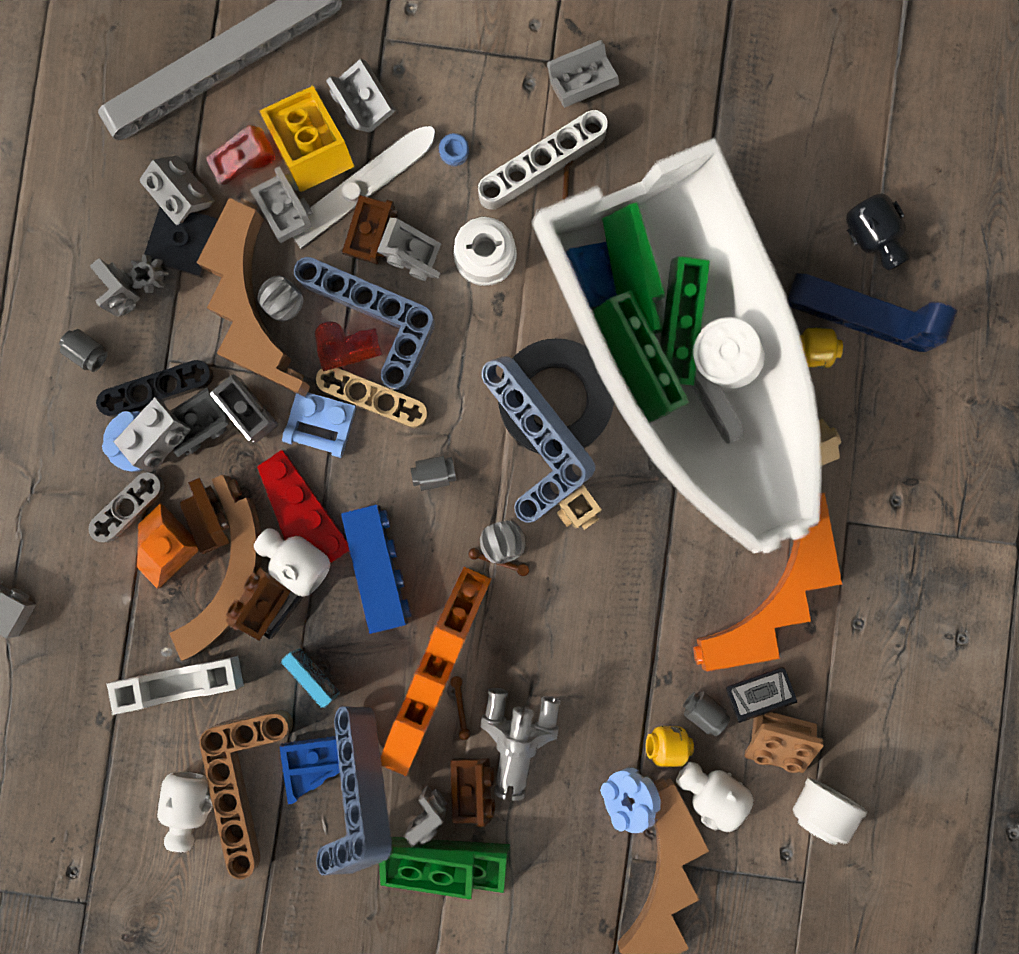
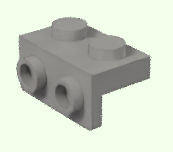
M602 40L547 63L551 85L564 108L619 85L618 75L606 57L605 45Z
M359 59L339 78L330 76L326 80L331 88L330 94L332 98L342 106L346 113V121L355 130L372 132L397 111L366 60Z
M178 156L152 160L140 178V183L176 225L182 224L189 213L209 209L215 201L207 192L206 187L197 180L188 169L187 164Z
M280 166L274 169L277 176L250 189L279 243H282L312 227L308 217L312 214V211L305 198L298 199L294 191L298 190V187L291 174L284 175Z
M390 217L377 252L388 257L386 262L401 269H404V267L410 270L409 275L419 280L426 281L427 277L438 279L440 276V272L432 267L441 243L400 219Z
M98 258L90 267L109 290L95 302L99 307L116 317L127 315L136 307L135 303L141 299L131 287L134 281L131 277L127 276L123 269H119L113 262L107 264Z
M154 398L113 442L132 466L150 473L162 464L165 457L184 440V437L191 429L187 424L179 421L161 400Z
M429 786L422 790L419 802L425 811L410 821L404 835L412 846L419 840L422 844L430 840L437 833L436 828L443 823L446 808L444 807L447 804L446 800L437 789L432 791Z

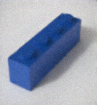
M373 505L341 513L369 634L407 625V618L412 617L408 599L403 600L400 588L405 587L401 569L395 570L393 558L397 557L394 540H388L386 528H390V521L387 511H381L380 505Z

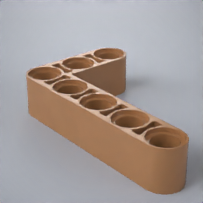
M275 710L214 725L205 730L199 740L228 873L235 879L249 877L258 867L261 860L238 751L277 742L287 736L293 728V719L284 710ZM272 718H278L283 722L284 730L282 733H276L271 729L270 722ZM242 725H247L253 730L252 740H246L242 737L240 732ZM213 732L219 733L222 736V747H216L212 744L211 734ZM218 763H224L229 767V777H223L218 773ZM225 794H231L236 798V807H229L225 804ZM232 824L239 825L243 829V837L238 838L232 834ZM239 855L246 856L249 859V868L239 865L237 861Z

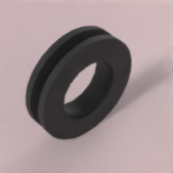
M545 339L528 345L512 358L530 380L540 371L549 368H564L574 373L584 385L587 393V402L582 416L572 425L567 426V428L583 448L592 444L600 436L612 415L614 400L599 375L586 346L567 339ZM516 390L515 397L517 401L523 403L522 393ZM498 401L502 421L511 436L528 450L540 454ZM535 421V423H536L537 426H539V427H541V428L543 427V425H541V424H539V423H537V422ZM554 439L553 446L557 451L562 452L561 443Z

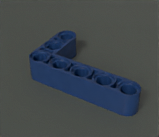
M803 273L795 274L787 297L788 306L917 352H927L946 343L957 314V310L954 307L938 302H931L913 312Z

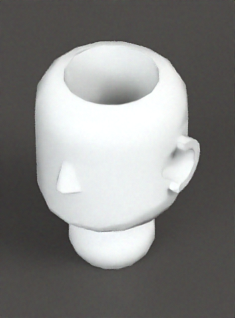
M267 528L254 543V549L259 555L268 556L271 559L268 566L269 574L298 596L305 597L314 592L330 569L329 558L302 537L294 536L284 541L275 529Z
M688 762L679 772L676 782L681 789L690 790L694 793L692 806L702 816L701 821L703 824L711 829H719L724 832L736 830L752 809L753 796L751 792L743 786V783L731 777V773L715 770L706 775L702 772L700 765L695 762Z
M173 772L168 774L163 780L157 815L161 824L170 827L164 839V845L169 851H190L194 845L192 828L202 826L212 810L213 804L205 775L192 772Z

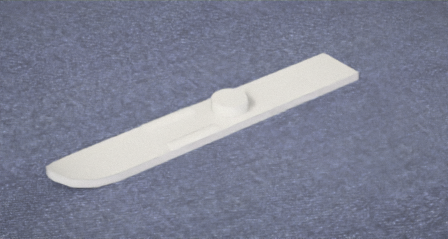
M426 126L408 133L310 207L312 214L308 217L312 227L292 237L301 249L355 209L359 195L371 197L417 162L432 145L435 135L434 129L431 126Z

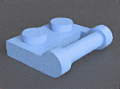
M296 393L288 423L283 432L282 442L288 444L296 442L331 452L332 456L342 458L357 407L312 393H307L306 397ZM299 422L337 432V438L334 441L298 431Z

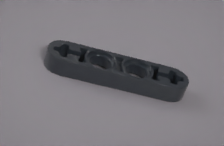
M189 361L105 389L97 396L96 406L102 414L117 417L119 413L124 411L132 412L145 408L154 398L164 402L203 389L212 382L213 371L203 361ZM196 367L205 371V374L201 375L202 381L198 382L194 378L187 379L185 382L188 386L185 387L184 379L180 372L183 371V375L187 377L195 374L194 368ZM167 376H174L177 380V386L172 392H165L162 388V381ZM144 385L148 389V397L142 402H137L133 397L134 389ZM110 396L115 399L126 397L130 406H128L127 402L121 401L114 404L115 410L106 407V403L110 402Z

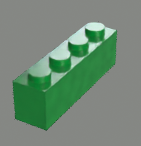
M683 256L671 259L660 346L680 385L694 386L696 373L694 345L701 332L710 260Z
M631 290L608 299L591 311L621 379L648 424L690 403Z

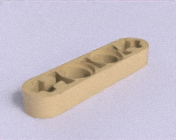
M325 366L316 375L317 386L328 395L411 428L421 427L427 421L428 411L419 400L334 366ZM333 372L335 373L334 377L340 382L345 383V377L350 379L344 386V394L341 395L339 392L342 388L334 384L326 388L327 383L323 381V377L330 376ZM356 383L365 385L367 390L365 397L360 400H355L350 396V389ZM388 394L393 396L395 403L391 410L382 411L379 409L378 399L382 395ZM400 400L406 401L403 407L413 410L415 406H418V411L422 414L421 419L415 418L413 422H410V416L401 411L400 417L394 416L400 408Z

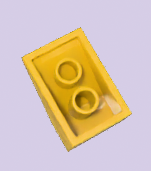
M314 86L259 110L300 192L355 167L344 139Z

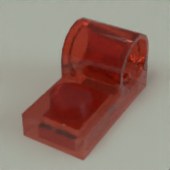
M248 125L208 155L206 160L218 183L226 185L246 169H258L270 164L275 160L276 154L263 129Z
M324 322L316 328L317 352L323 372L382 355L376 328L361 330L345 336L343 328L336 322Z

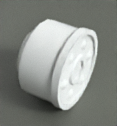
M479 217L468 221L460 228L455 238L454 260L458 271L465 279L477 285L489 286L503 281L512 272L516 263L517 250L512 233L504 223L495 218Z
M722 318L715 320L700 332L695 341L694 360L697 368L707 379L724 388H739L748 385L759 375L764 364L765 353L757 333L749 324L740 319Z
M808 777L805 782L806 785L793 807V813L799 818L798 823L812 834L833 845H836L838 842L842 844L849 843L862 818L866 817L868 811L840 792Z

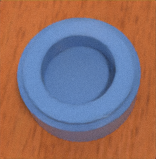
M455 133L446 135L439 144L440 157L446 164L451 166L463 164L469 156L467 140Z

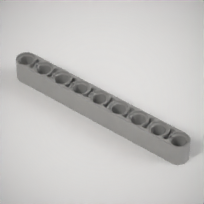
M277 0L106 102L99 108L98 114L114 140L126 139L332 16L341 8L342 2L341 0Z

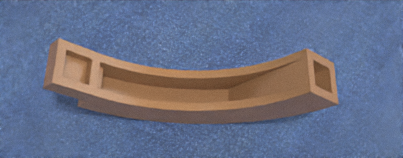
M220 475L211 480L223 505L230 528L231 552L229 565L219 591L205 610L186 625L169 633L181 661L190 659L205 651L231 629L230 625L226 622L228 618L226 615L233 601H239L245 591L244 584L252 573L256 574L261 566L262 556L254 549V543L261 534L256 507L251 498L239 499L238 496L242 495L241 489L237 481L230 479V476Z

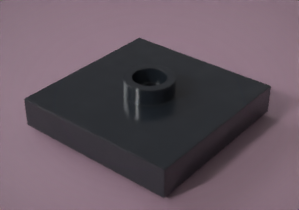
M159 207L144 255H150L152 262L155 259H162V266L202 278L205 269L197 264V261L218 219L192 212L188 214L182 224L176 225L165 211Z

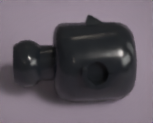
M880 193L862 201L847 213L846 222L849 227L847 232L853 239L854 245H859L866 253L878 251L881 255L883 268L890 271L910 259L909 250L902 246L898 240L904 235L906 225L902 219L905 215L897 201L893 202L888 195Z

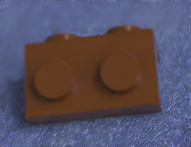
M359 195L342 250L343 255L378 265L380 257L385 258L377 250L390 217H398V211H395L393 201L387 199L385 203Z
M200 478L188 482L193 496L181 501L180 506L199 552L206 554L230 543L225 532L229 525L223 512L217 513L214 504L218 502V499L211 485L205 487Z
M261 568L258 569L256 574L252 573L244 584V593L239 601H233L226 614L228 616L226 622L231 628L239 629L258 641L261 640L291 590Z
M453 758L450 760L453 823H477L478 827H485L494 818L496 810L495 800L491 799L490 786L494 784V769L490 767L489 758Z

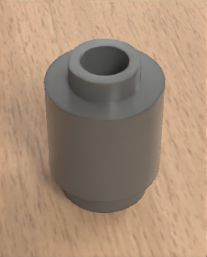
M80 329L67 331L59 342L61 346L60 353L84 370L97 371L104 364L108 353L103 350L104 347Z
M444 456L415 461L416 467L411 468L414 486L420 485L421 491L449 486V482L457 481L452 457L444 458Z
M704 691L698 694L693 692L683 704L685 708L684 716L707 734L711 733L714 736H718L730 722V716L726 714V709Z

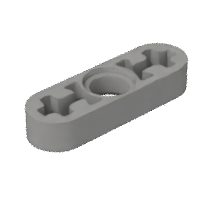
M696 366L695 381L692 387L722 439L729 444L744 436L742 425L718 384L707 379Z
M153 473L138 475L91 520L88 528L90 536L97 542L114 541L163 494L164 482L162 478ZM145 480H154L155 483L152 485L153 493L144 492L139 498L131 494L133 490L135 493L140 494L145 489L143 482ZM125 499H130L134 503V511L129 516H123L119 511V505ZM114 517L122 521L121 524L113 522L108 527L109 535L99 534L102 529L99 525L100 523H109Z

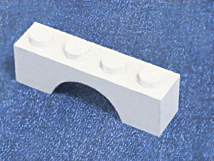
M238 656L121 679L107 684L112 715L180 699L232 691L244 686Z

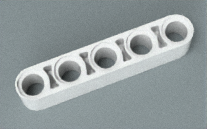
M590 110L480 180L478 185L481 204L487 209L500 208L563 168L570 161H574L599 145L604 140L607 131L608 121L606 116L598 110ZM588 124H597L601 130L597 133H591L586 129V126ZM565 139H570L576 146L572 149H565L560 143ZM545 155L550 159V163L539 165L535 162V158ZM520 171L525 175V178L522 181L515 182L509 176L512 172ZM489 187H495L500 193L497 197L489 198L484 194V191Z

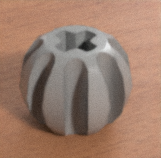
M275 276L266 280L260 287L257 296L261 308L273 319L281 322L291 320L298 315L304 300L298 288L282 276Z
M500 521L491 524L482 531L480 537V547L485 558L495 564H502L519 558L524 553L526 546L523 531L520 526L512 521Z

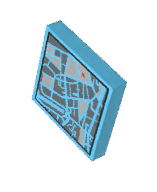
M301 648L290 652L281 660L282 664L321 707L324 708L340 694Z

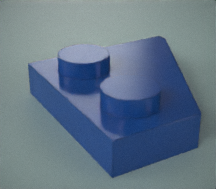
M336 736L287 742L280 745L288 804H293L299 797L311 789L314 790L322 785L329 777H334L340 773Z

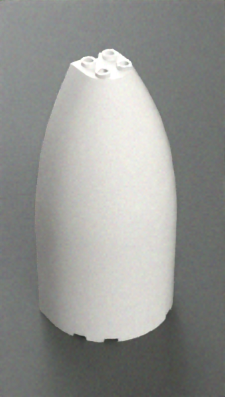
M715 138L657 162L641 182L608 196L602 197L599 188L596 187L538 211L532 225L598 373L618 410L655 465L677 490L705 516L748 550H752L753 553L763 551V553L770 552L782 546L780 540L790 537L794 540L810 533L808 527L818 523L821 482L820 433L814 389L798 331L784 292ZM632 203H638L665 293V300L654 303L661 328L663 326L671 259L678 256L710 260L701 331L715 320L736 318L749 324L757 333L765 353L764 364L759 375L753 381L739 388H724L719 385L738 417L744 432L742 438L729 444L722 439L692 386L681 385L690 403L655 422L647 423L634 403L611 359L591 314V311L594 309H589L564 254L570 248L606 242L602 218ZM662 332L654 334L659 344Z

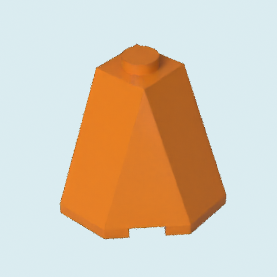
M162 503L138 524L137 568L159 589L199 551L193 535Z

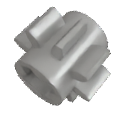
M143 255L142 262L132 260L133 268L131 272L127 273V276L132 277L134 280L133 288L140 289L144 286L145 293H153L154 285L158 288H164L165 285L162 281L169 272L163 271L161 267L163 260L155 259L152 262L150 255Z

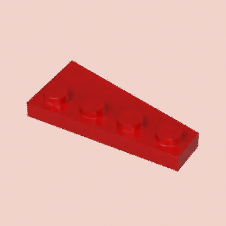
M280 450L257 466L285 541L294 536L304 538L322 551L329 558L330 564L350 551L347 539L284 450Z

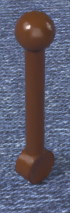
M573 160L564 166L562 202L567 200L569 196L570 166H572Z
M477 548L469 550L468 556L470 559L476 560L479 558L490 562ZM510 562L496 564L517 571L520 576H526L529 573V568L525 564L519 566Z
M454 676L451 678L450 684L455 689L461 728L459 737L462 740H467L470 738L471 733L466 726L460 688L463 680L459 676Z

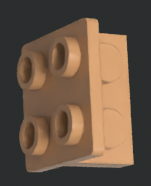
M769 712L754 718L752 741L745 750L744 757L754 760L761 765L770 764L784 768L791 773H804L823 747V739L817 738V724Z

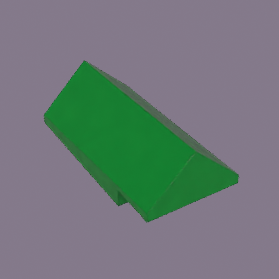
M635 202L602 218L616 294L620 295L631 290L653 333L658 334L662 332V328L654 303L665 300V293L638 203Z
M391 837V854L388 859L379 863L381 886L472 899L473 889L504 893L510 844L430 839L424 844L419 840L412 846L405 837Z

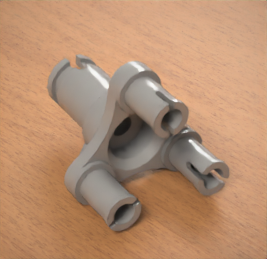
M501 688L488 689L486 713L482 715L481 728L486 730L497 743L496 748L500 752L496 776L497 785L495 786L494 793L496 796L506 800L508 786H513L512 801L522 800L525 797L524 789L527 785L531 757L536 755L538 748L549 741L557 739L559 727L556 724L561 700L552 696H543L541 698L539 721L535 724H531L534 712L529 708H525L524 719L521 720L522 707H515L513 709V718L510 721L504 717L508 691Z

